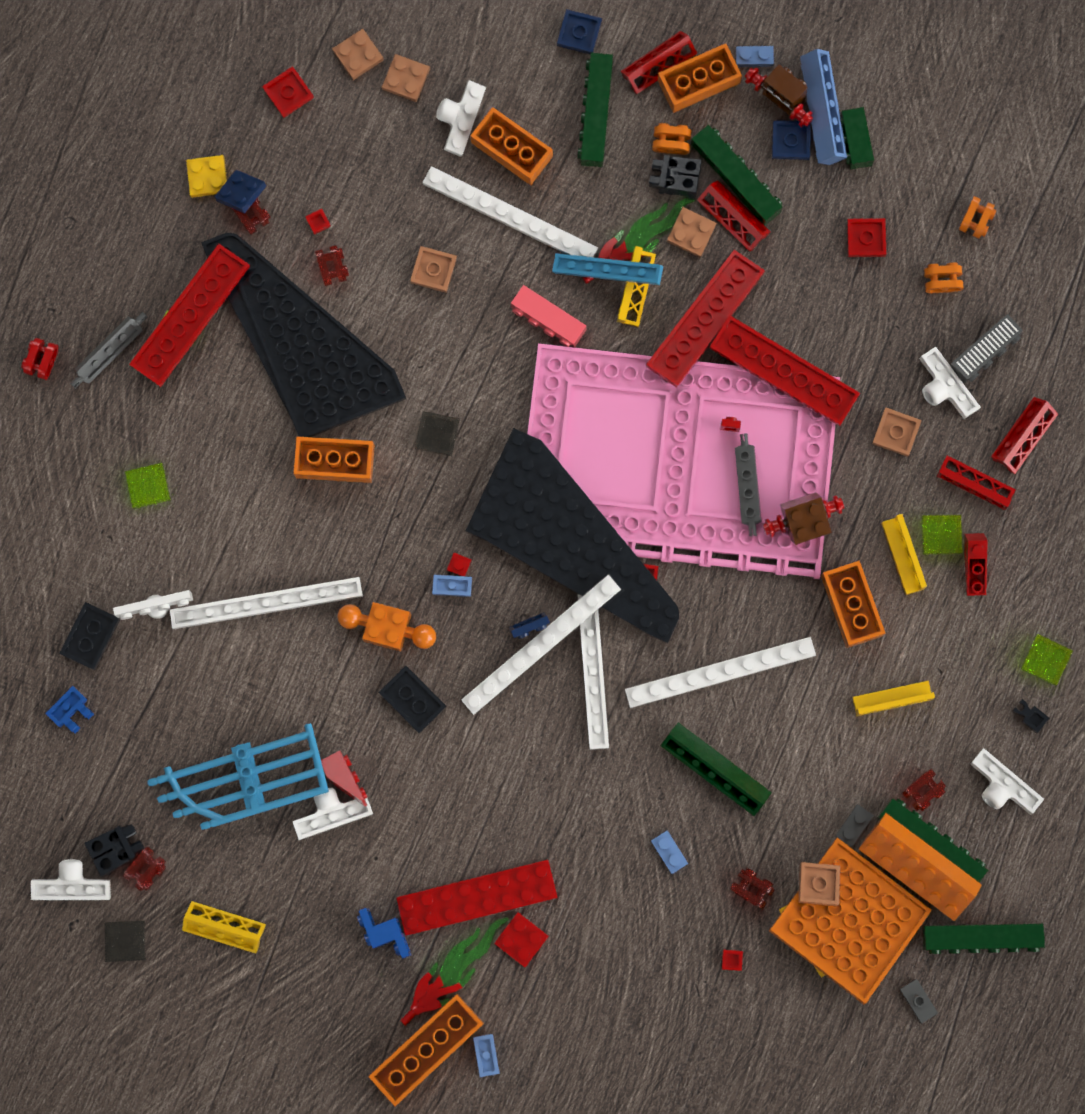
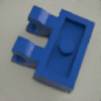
M72 686L46 712V715L58 727L61 728L65 724L76 734L80 727L71 717L79 711L85 718L90 719L94 713L84 705L87 699Z

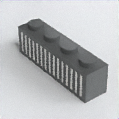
M1007 314L950 365L964 384L968 380L970 382L974 381L979 376L978 372L982 368L986 370L993 364L992 359L998 356L1000 358L1007 351L1006 347L1010 343L1014 345L1021 339L1019 335L1023 330Z

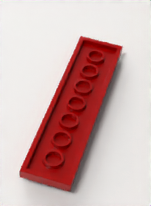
M218 244L129 365L161 387L249 269L250 265Z
M733 250L647 362L646 367L677 388L715 339L729 315L732 316L763 276L765 270L736 250Z
M730 315L710 345L711 350L838 426H841L860 395V392Z
M544 860L396 898L405 936L558 897L549 860Z

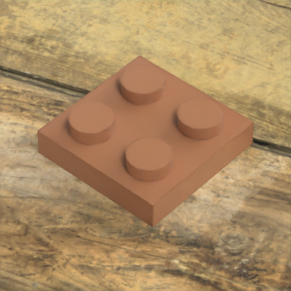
M364 29L332 48L334 54L353 80L384 61L383 56Z
M395 54L382 85V90L417 102L430 71V66Z
M683 207L666 242L700 258L717 223Z
M420 246L410 283L447 293L457 256Z
M885 407L872 444L908 457L922 420Z
M801 862L798 903L838 906L840 866Z

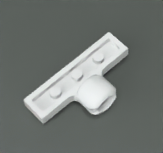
M469 80L460 103L447 98L441 101L436 117L438 120L451 126L444 147L445 151L460 157L463 155L486 87Z
M934 347L919 358L933 377V381L925 385L922 390L925 400L930 405L936 406L948 399L963 419H966L981 408L937 347Z
M189 590L165 596L152 595L144 601L113 608L114 615L117 618H121V620L132 618V615L137 613L140 615L148 614L152 618L160 619L168 613L171 605H188L189 601L193 600V596Z
M984 748L970 763L990 782L989 786L982 793V799L990 807L1000 809L1008 799H1012L1027 813L1032 815L1044 799Z
M328 788L329 792L314 796L317 812L292 821L298 839L302 840L373 815L368 798L365 799L367 803L365 807L356 800L341 803L334 788Z
M67 859L59 863L58 879L31 880V900L111 899L110 879H85L83 877V864L80 860Z

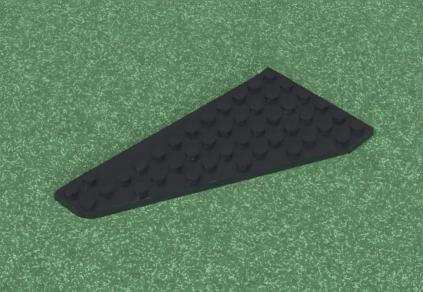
M224 233L201 242L207 259L216 246L220 244L250 265L249 269L229 294L228 299L291 417L299 437H313L406 399L398 376L389 364L239 235Z
M513 428L465 531L491 543L581 596H584L609 575L621 590L601 607L649 636L668 644L679 620L677 604L542 440Z

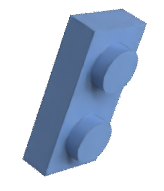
M736 46L737 66H773V46Z
M433 576V595L471 597L472 577Z
M668 831L651 840L671 874L688 864Z
M493 1034L473 1037L480 1077L500 1074Z

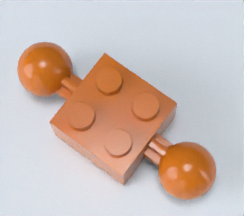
M373 602L369 616L362 614L361 610L352 604L343 606L338 612V622L342 627L346 629H353L358 625L366 627L362 639L367 643L401 652L405 638L412 639L415 646L421 649L430 648L436 641V632L431 626L422 624L416 628L409 627L411 619L409 611Z

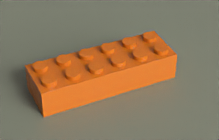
M887 813L884 814L859 847L861 852L953 921L973 901L982 884Z
M456 994L368 1077L389 1101L396 1106L473 1035L484 1022Z

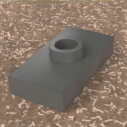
M917 979L900 989L921 1024L938 1014Z

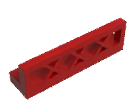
M680 31L620 72L623 78L629 81L634 93L638 94L658 81V74L655 76L650 75L651 69L654 66H659V73L689 60L697 52L689 35ZM688 45L690 52L686 55H680L682 47ZM670 55L675 56L671 65H665L667 57ZM639 76H643V84L637 87L634 80Z
M718 180L711 183L697 200L750 252L771 232ZM709 193L714 197V204H709L705 200ZM719 207H724L727 210L728 217L720 215ZM732 220H737L740 223L741 230H736L733 227ZM746 233H751L756 238L752 244L746 240Z
M1033 397L991 458L995 462L1004 464L1011 473L1016 474L1058 413L1048 401ZM1048 410L1050 415L1044 420V414ZM1038 426V432L1033 435V429ZM1027 441V447L1025 450H1022L1023 443ZM1016 456V462L1012 466L1010 461Z
M948 455L936 475L1003 510L1009 507L1012 501L1011 498L1016 490ZM947 463L954 464L958 472L946 468ZM962 473H972L975 480L972 481L962 476ZM983 480L989 481L992 489L980 485L979 482ZM1003 488L1010 493L1006 498L998 494L996 490Z

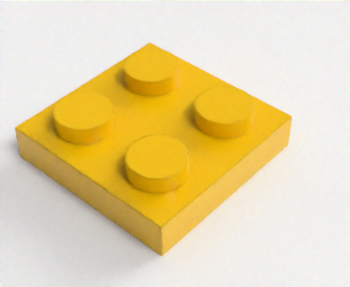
M223 155L186 160L191 198L215 195L226 183L227 177Z

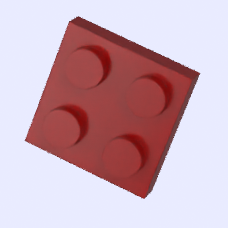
M293 66L262 86L283 118L314 98V95Z
M885 218L847 219L848 257H886Z
M518 912L494 944L522 966L526 967L549 936Z

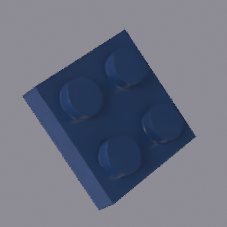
M566 9L557 46L591 55L594 52L602 18Z
M773 121L772 159L809 160L811 123L807 127L805 125L800 127V121Z
M235 170L214 198L217 202L245 214L265 189L266 184L260 179Z
M543 612L509 626V629L514 638L518 637V639L528 636V632L534 629L537 632L547 628L546 624H549L550 621Z

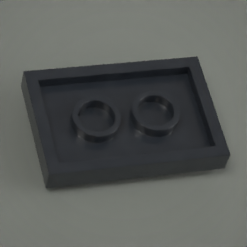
M85 602L59 654L92 670H96L120 618Z
M407 666L399 671L378 692L419 734L447 707Z

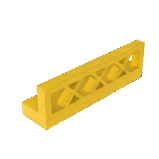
M635 246L631 262H640L642 255L650 257V264H654L656 254L642 251V247ZM635 282L625 283L616 322L639 327L649 284L638 286ZM638 290L641 295V301L634 305L631 296L632 293ZM631 309H634L637 314L636 322L626 320L627 313Z
M903 514L883 521L881 524L905 595L924 590L927 585Z
M929 681L859 695L852 697L856 716L931 701L935 698L934 692L931 693Z
M191 901L183 919L182 931L257 953L266 924ZM193 909H196L201 911L203 914L197 916L191 913ZM218 916L221 918V920L216 922L213 921L210 917ZM233 921L238 922L240 926L232 927L229 923ZM254 927L259 929V931L255 934L249 932L248 928Z

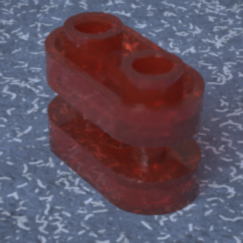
M258 198L250 206L251 211L255 215L251 220L246 213L244 214L233 209L250 235L257 232L255 225L260 223L264 227L270 223L268 219L271 217L265 208L262 210L259 207L260 201Z
M337 245L330 247L331 253L324 254L322 249L315 251L325 287L332 285L331 279L338 277L339 282L347 281L346 277L349 276L347 266H343L341 259H344L342 248H337ZM333 260L336 270L329 272L326 262Z
M932 768L902 792L906 799L910 796L914 798L915 802L912 806L916 811L920 809L923 812L931 805L929 802L934 797L938 799L946 793L944 790L946 785L941 780L936 783L932 779L936 775ZM927 784L931 789L921 796L917 790Z
M146 847L123 874V877L128 882L133 878L137 881L134 887L140 892L143 890L147 891L154 883L152 879L156 875L160 876L166 869V861L159 856L156 860L151 857L154 851L150 847ZM147 863L150 867L142 875L139 871Z
M749 868L746 870L741 869L738 877L742 881L739 885L733 882L730 890L763 910L767 903L762 899L765 894L770 897L775 891L772 888L774 884L765 878L763 880L756 877L757 873ZM748 884L759 890L756 895L746 890Z

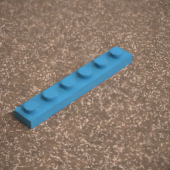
M556 253L552 272L555 274L660 285L663 266Z

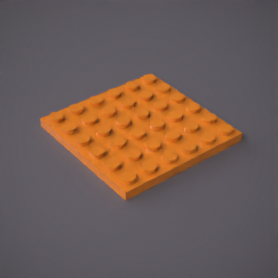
M837 837L818 864L840 866L839 905L798 903V890L772 925L769 932L864 1005L932 910Z

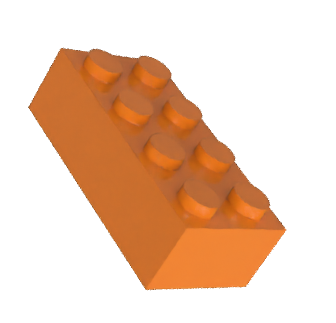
M726 43L658 73V83L673 113L740 84L742 74Z
M494 107L491 108L470 135L471 143L529 185H532L553 157V149Z
M296 437L294 476L298 479L372 483L375 445L373 441Z
M860 560L822 573L821 578L846 648L882 637L885 634V630Z

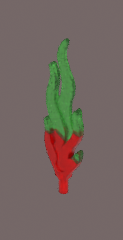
M688 198L681 200L663 220L653 225H649L650 222L665 213L668 207L667 203L661 209L641 217L631 227L624 242L618 248L613 249L622 239L624 230H621L614 238L605 243L598 258L631 261L635 246L643 248L652 237L671 228L681 209L696 200ZM659 239L654 240L648 247L643 248L642 251L651 252L659 243ZM583 277L582 279L588 284L594 278Z
M502 918L491 924L481 942L468 953L463 954L465 948L478 938L480 933L479 927L472 936L454 946L446 956L436 981L429 985L430 979L438 968V963H435L431 970L418 982L411 1009L400 1021L406 1026L416 1015L446 1005L450 1001L449 998L437 999L440 996L458 991L468 983L476 969H471L464 979L459 980L463 971L473 961L487 953L496 929L507 922L509 918Z

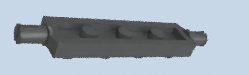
M144 312L136 319L128 316L75 368L78 376L70 384L75 389L83 381L89 384L143 331L140 324L148 316Z
M745 433L744 435L740 434L741 446L735 448L741 521L742 524L748 525L749 536L752 537L757 536L756 524L761 523L762 520L755 446L748 444V434Z

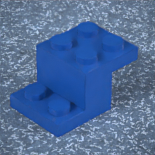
M364 908L359 910L360 915L357 918L360 926L366 929L367 934L364 937L368 946L378 948L396 941V944L393 946L397 956L401 955V958L412 956L398 918L375 926L370 909Z

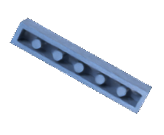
M815 49L800 56L804 82L808 87L807 104L809 111L813 112L811 124L818 163L832 165L846 159L847 154L829 51Z

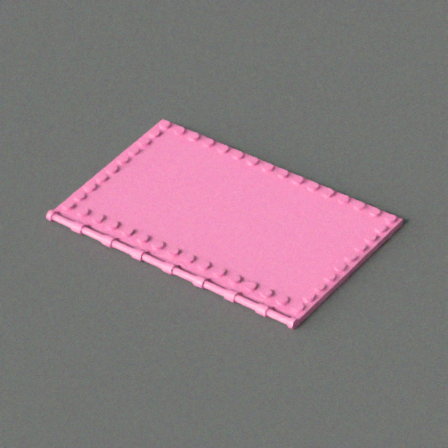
M538 344L527 434L542 440L637 557L659 559L661 562L668 563L676 561L699 564V566L703 567L720 566L737 568L738 571L749 572V570L773 572L775 575L782 576L791 574L820 579L824 536L795 545L790 540L787 527H785L786 533L783 534L781 531H778L771 538L770 535L765 534L763 524H765V519L770 521L776 520L777 515H781L782 519H784L780 504L816 492L821 496L822 500L824 499L828 502L835 423L740 366L697 361L676 388L646 367L647 362L652 356ZM726 417L737 418L738 421H741L740 431L720 430L722 419H726ZM745 433L748 434V444L755 446L762 520L761 523L756 524L757 536L752 537L749 536L748 525L742 524L735 455V448L741 446L740 434L744 435ZM636 544L662 547V552L635 549ZM674 548L700 551V556L674 554L673 552ZM712 553L738 555L739 557L738 561L712 558ZM750 557L777 560L776 565L750 562ZM789 561L815 564V569L788 567Z

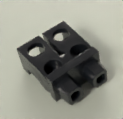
M664 155V159H653L652 171L661 172V176L650 175L649 187L659 189V194L680 195L696 200L701 160L670 157L668 155Z
M133 824L124 827L118 826L84 843L91 858L94 859L93 862L101 877H106L111 872L137 859V855L145 850L141 840L131 844L128 839L137 834Z

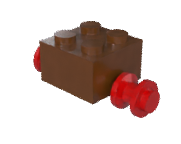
M779 64L769 76L764 75L762 77L758 74L759 69L757 67L755 69L751 68L746 73L745 83H753L755 85L754 90L757 92L762 88L763 95L787 113L791 120L796 118L800 121V127L804 125L807 127L812 122L813 112H805L803 110V103L806 100L808 89L807 84L802 79H797L793 76L790 69Z
M815 492L780 504L784 519H782L781 515H777L774 521L765 519L763 529L765 534L770 535L772 538L775 532L781 531L783 534L786 533L785 527H787L790 540L795 545L832 533L828 518L831 517L833 512L842 514V509L845 508L844 503L836 495L833 496L832 501L826 502Z

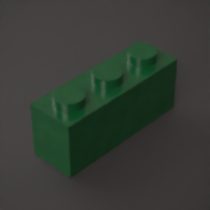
M864 107L842 110L840 119L847 152L846 164H849L850 170L872 166L874 156Z

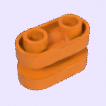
M660 123L654 127V136L659 138V140L653 141V151L677 155L689 154L690 144L685 142L691 139V130L688 129V126L678 125L676 127Z
M974 196L959 230L966 233L967 229L970 228L974 230L972 236L980 239L981 236L985 237L989 228L986 224L989 219H993L997 210L994 209L995 205L989 202L985 207L979 205L981 199ZM975 212L982 214L978 224L971 221Z
M955 262L948 263L946 266L929 264L924 269L925 278L931 279L930 282L925 284L926 292L948 293L962 291L964 289L963 281L957 280V277L962 275V266ZM938 278H949V280L938 281Z

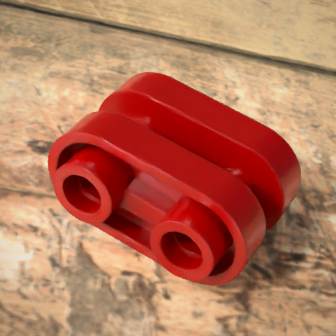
M35 338L29 343V353L27 358L23 359L21 368L25 374L31 376L37 371L38 378L47 380L56 360L59 346L50 342L45 347L44 340ZM44 354V355H43V358H42V360H41V363L38 364V363H39V360H40V358H41V355Z

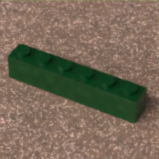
M591 53L590 59L586 61V70H589V77L585 76L584 88H587V94H583L582 106H586V110L581 114V123L584 124V130H580L579 141H582V148H578L577 159H581V166L603 167L613 54Z
M708 124L691 139V145L764 226L781 213L783 208L781 200L769 192V187L757 179L756 172L751 168L748 169L744 159L732 151L733 148L730 143L724 142L720 137L719 131Z
M679 722L660 745L753 816L758 813L772 794L771 791Z
M898 798L896 800L890 799L877 819L880 820L887 813L976 881L980 882L988 872L983 861L978 858L974 860L969 856L970 852L962 846L958 848L953 844L954 840L946 834L942 836L937 832L938 828L932 823L928 822L926 824L921 820L922 816L914 810L911 812L905 808L906 804Z
M1044 924L922 926L923 950H929V954H941V950H948V954L960 953V949H968V953H980V949H988V953H1000V949L1008 948V952H1020V948H1027V952H1039V948H1045Z

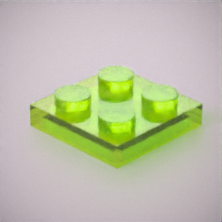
M163 463L125 471L133 509L171 500Z
M961 515L922 516L923 555L963 553Z
M1037 634L1021 666V670L1057 686L1073 650Z

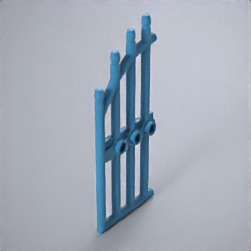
M312 724L304 725L305 732L251 748L250 742L240 744L231 748L232 754L181 770L173 772L171 767H165L164 775L147 781L149 786L169 781L173 792L157 797L159 803L179 798L188 806L182 810L174 811V818L197 813L212 819L200 824L202 830L329 792ZM308 739L310 747L308 751L259 766L255 764L253 755ZM311 757L313 759L314 769L260 784L259 773ZM233 761L237 770L236 773L183 789L180 788L176 780ZM314 776L318 778L320 787L265 803L263 796L265 791ZM239 780L242 790L196 804L187 796ZM244 798L246 806L245 810L225 816L208 810L209 808Z

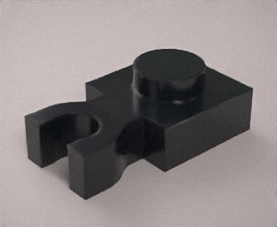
M1021 699L1019 703L1023 706V710L1019 711L1015 707L1012 712L1023 716L1024 718L1021 722L1037 734L1050 718L1035 706L1030 709L1028 704Z

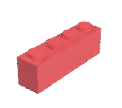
M525 285L522 286L511 302L513 313L519 317L523 315L535 327L540 326L548 336L557 337L560 339L559 342L565 347L571 346L575 348L586 332L585 324Z

